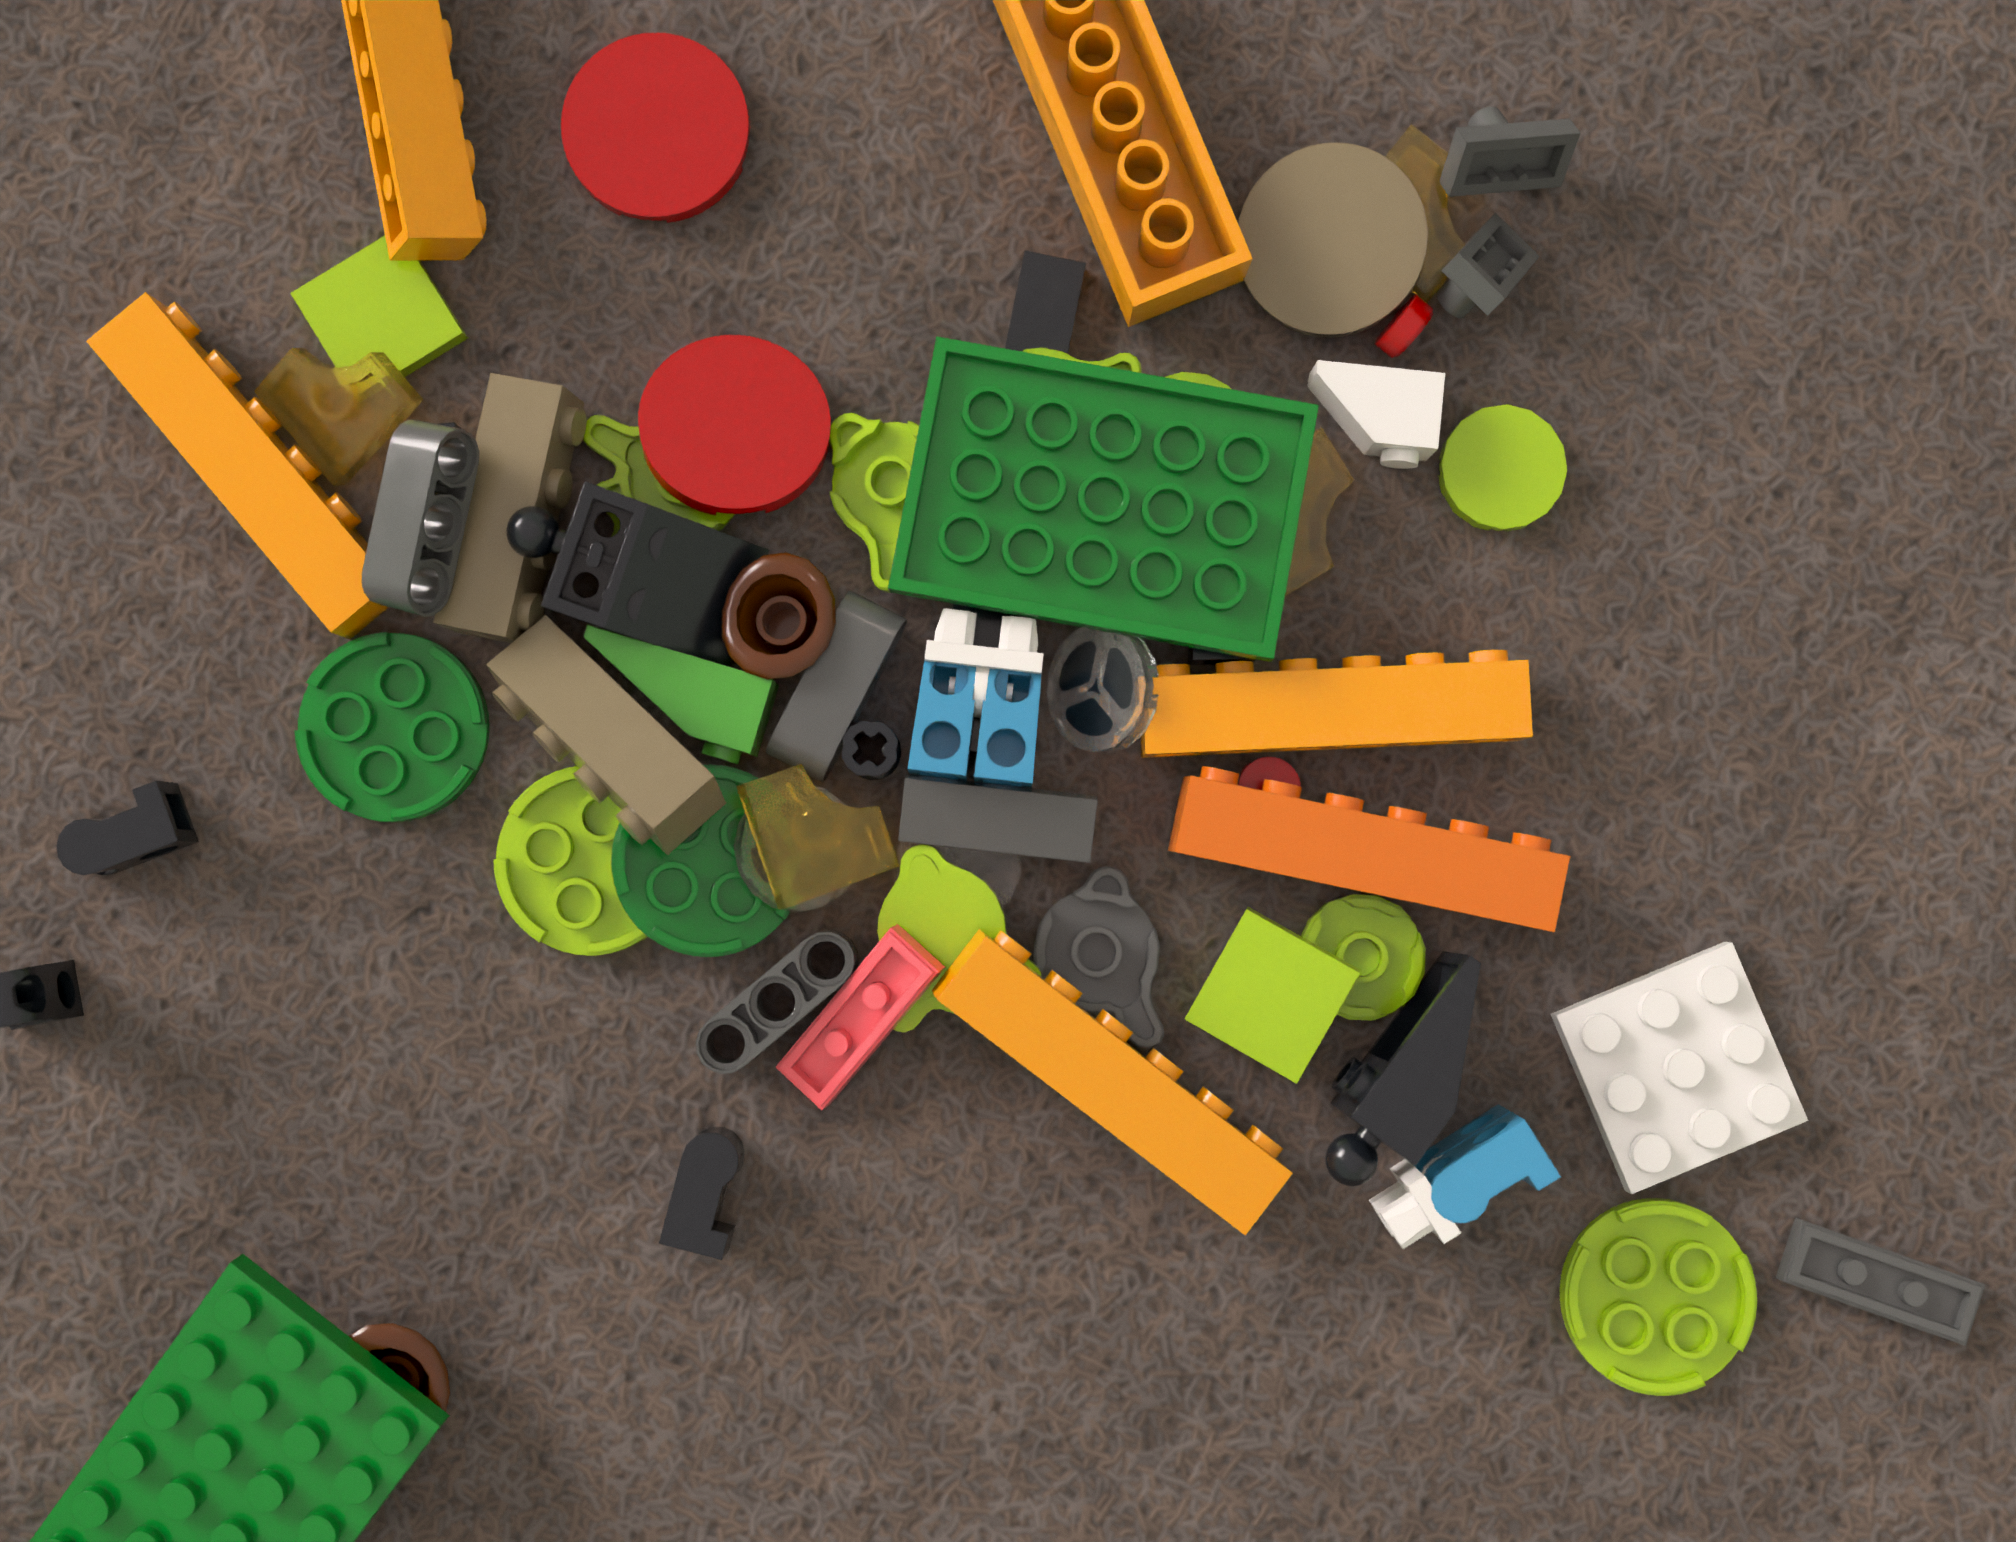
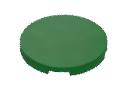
M382 632L365 635L347 642L330 653L316 667L306 682L309 685L300 706L298 730H294L298 756L315 788L340 809L375 821H412L434 814L448 806L467 789L477 775L483 763L489 741L490 723L486 699L471 670L460 658L440 644L426 638L403 633Z
M709 764L703 766L714 775L726 801V804L668 856L651 839L643 845L639 844L619 823L611 854V872L617 897L626 914L637 928L647 937L667 949L681 954L700 957L734 954L757 944L770 935L787 918L798 899V896L795 897L789 892L788 886L798 859L802 856L803 862V856L805 855L804 841L800 840V836L798 840L778 814V807L784 801L767 783L737 768ZM760 821L767 823L785 848L784 856L772 883H764L760 880L752 866L749 855L750 835L754 825ZM788 841L801 848V850L794 854L793 858L790 857L791 847Z

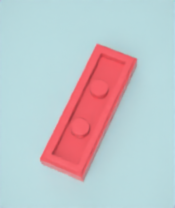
M899 924L891 927L777 1064L776 1068L820 1110L825 1109L834 1101L945 969V966Z

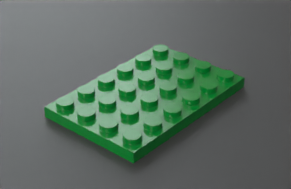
M936 336L888 590L896 594L1271 662L1275 655L1319 405Z
M241 1254L226 1267L29 1542H356L450 1415L246 1255Z

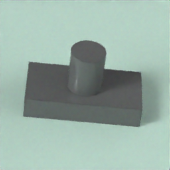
M1492 106L1485 107L1471 117L1467 127H1456L1439 182L1449 197L1561 187L1581 133L1570 118L1509 123L1498 108Z
M1494 213L1441 270L1449 280L1437 291L1438 301L1448 313L1457 318H1464L1476 305L1488 316L1509 295L1540 256L1507 223Z

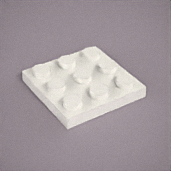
M1722 942L1551 1013V1017L1624 1190L1630 1194L1644 1190L1808 1121L1732 942Z

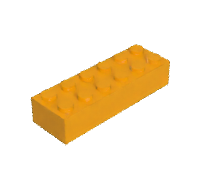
M993 0L1128 327L1244 281L1243 278L1246 277L1253 258L1145 1Z

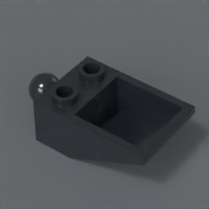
M584 481L567 531L559 528L555 517L549 511L537 506H527L516 511L509 519L506 529L508 542L519 555L527 558H541L550 552L558 555L541 606L653 645L725 666H729L731 660L722 638V609L728 589L743 568L769 553V550L586 481ZM610 512L618 517L620 529L616 535L603 537L596 531L595 521L602 513ZM589 572L598 579L599 588L594 596L582 597L575 591L574 581L580 573Z
M1442 951L1422 978L1415 995L1400 1008L1362 1061L1353 1057L1335 1078L1332 1089L1338 1093L1330 1104L1360 1125L1355 1134L1348 1133L1335 1138L1327 1149L1325 1157L1326 1166L1330 1175L1337 1182L1346 1186H1359L1368 1182L1374 1176L1378 1167L1376 1149L1381 1142L1416 1166L1456 1112L1481 963L1471 955Z

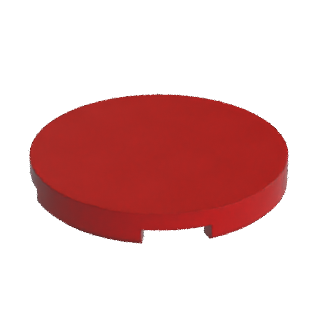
M659 32L642 33L622 38L607 45L582 66L574 77L564 100L561 116V136L565 154L572 170L582 186L599 204L619 216L623 214L641 220H666L667 223L685 220L704 212L721 200L732 188L743 170L742 164L749 145L751 121L743 91L736 77L724 61L704 45L683 36Z
M721 335L704 338L684 346L662 362L649 379L643 391L638 411V428L645 461L660 485L685 505L703 513L716 516L717 512L745 514L764 510L765 513H769L799 497L815 480L825 462L829 447L831 418L827 398L821 384L813 372L797 356L783 347L764 339L744 335Z

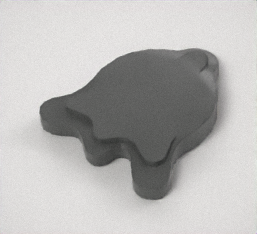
M1104 866L1097 868L1091 872L1082 887L1060 899L1043 917L1038 926L1033 945L1034 963L1040 969L1042 978L1045 979L1050 971L1054 970L1080 990L1083 994L1076 1004L1094 1018L1104 1009L1134 1032L1129 1040L1137 1047L1147 1050L1161 1043L1164 1037V1026L1154 1010L1151 997L1152 983L1159 965L1160 944L1157 931L1148 915L1131 895L1126 875L1115 867Z

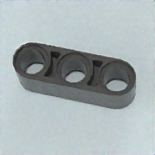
M407 420L401 423L393 432L388 447L362 569L361 584L365 595L370 601L423 617L435 615L448 602L479 465L477 441L466 430L421 420Z
M849 591L836 610V625L828 648L812 666L806 668L770 738L766 754L823 783L829 776L843 750V737L851 726L857 723L899 642L907 619L853 591Z
M830 930L817 932L801 942L702 1026L696 1039V1052L701 1063L713 1072L727 1074L734 1073L752 1062L844 985L857 969L859 962L858 950L853 941L844 933ZM823 941L835 943L844 953V968L836 977L828 978L821 976L812 965V952ZM772 983L786 985L794 995V1010L787 1018L773 1017L766 1012L763 1006L762 997L764 991ZM721 1025L734 1026L741 1031L745 1041V1048L743 1054L738 1059L724 1058L716 1051L713 1038L716 1030Z

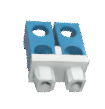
M945 608L942 610L935 631L934 641L927 640L925 661L908 761V772L912 775L967 781L974 717H979L981 722L974 782L1032 788L1044 653H1037L1036 619L1002 616L999 648L976 646L973 644L977 613Z
M1498 1104L1430 1147L1416 1166L1404 1159L1391 1167L1390 1170L1398 1182L1369 1199V1202L1392 1237H1395L1403 1249L1431 1231L1445 1244L1461 1234L1455 1223H1467L1477 1219L1485 1212L1489 1199L1521 1179L1539 1191L1561 1178L1526 1120Z

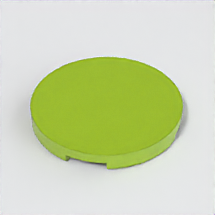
M573 766L544 776L528 787L514 801L508 810L509 814L500 832L496 859H494V874L500 897L507 911L519 927L538 942L566 953L587 956L604 955L627 949L646 939L647 936L637 928L626 914L613 884L611 872L612 845L620 823L615 815L621 809L609 797L605 798L601 803H598L591 797L575 778L573 773L579 768Z
M1644 1198L1625 1202L1610 1208L1596 1217L1582 1230L1570 1248L1563 1265L1560 1280V1306L1564 1324L1572 1342L1593 1368L1610 1381L1628 1390L1646 1395L1671 1396L1684 1394L1706 1386L1705 1381L1719 1373L1739 1350L1743 1352L1755 1323L1757 1288L1747 1255L1742 1252L1731 1234L1712 1216L1682 1202L1662 1198Z

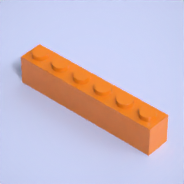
M1202 766L1200 777L1192 775L1183 777L1168 847L1170 852L1550 932H1555L1570 856L1550 852L1552 842L1550 839L1513 832L1511 843L1487 838L1489 826L1451 819L1449 830L1425 825L1427 813L1389 806L1387 817L1362 812L1365 800L1334 793H1326L1324 804L1300 799L1301 786L1264 779L1262 790L1237 785L1239 773L1213 767Z

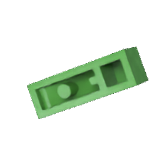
M587 625L584 638L688 736L704 741L702 754L739 764L742 753L758 757L779 685L774 680H767L742 670Z

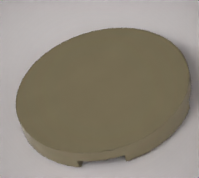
M1331 142L1308 146L1294 151L1273 164L1260 177L1248 194L1238 221L1240 230L1253 258L1246 277L1243 278L1249 293H1251L1255 301L1265 312L1283 324L1284 327L1314 337L1333 338L1356 334L1377 325L1381 320L1389 316L1400 306L1414 288L1420 276L1427 251L1428 229L1426 214L1421 198L1410 179L1396 164L1382 154L1369 148L1349 143Z

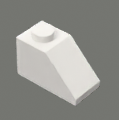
M1317 360L1309 374L1308 388L1364 455L1381 456L1380 464L1385 467L1410 469L1418 467L1419 460L1427 461L1438 450L1445 373Z

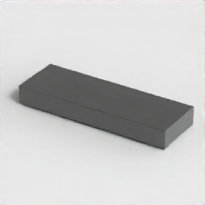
M906 774L898 841L1090 863L1098 797L1087 794Z
M1796 1217L1776 1275L1777 1279L1785 1283L1964 1346L1967 1344L1985 1288V1284Z

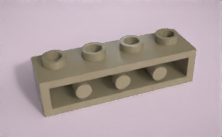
M490 373L475 438L479 448V465L453 586L448 602L441 611L435 614L433 623L460 634L512 643L544 616L545 607L541 606L543 601L541 593L546 571L553 567L557 555L551 552L541 558H527L519 555L510 546L506 529L511 516L519 509L527 506H537L546 509L555 517L558 523L560 509L568 504L571 497L573 480L569 469L574 447L580 445L585 435L586 413L583 409L584 402L563 385Z
M546 615L486 664L499 685L492 692V695L502 708L517 722L527 716L538 727L532 732L538 743L557 762L567 756L579 768L573 773L575 778L598 803L609 797L621 809L615 815L617 820L639 844L643 845L651 839L668 856L726 804L714 775Z

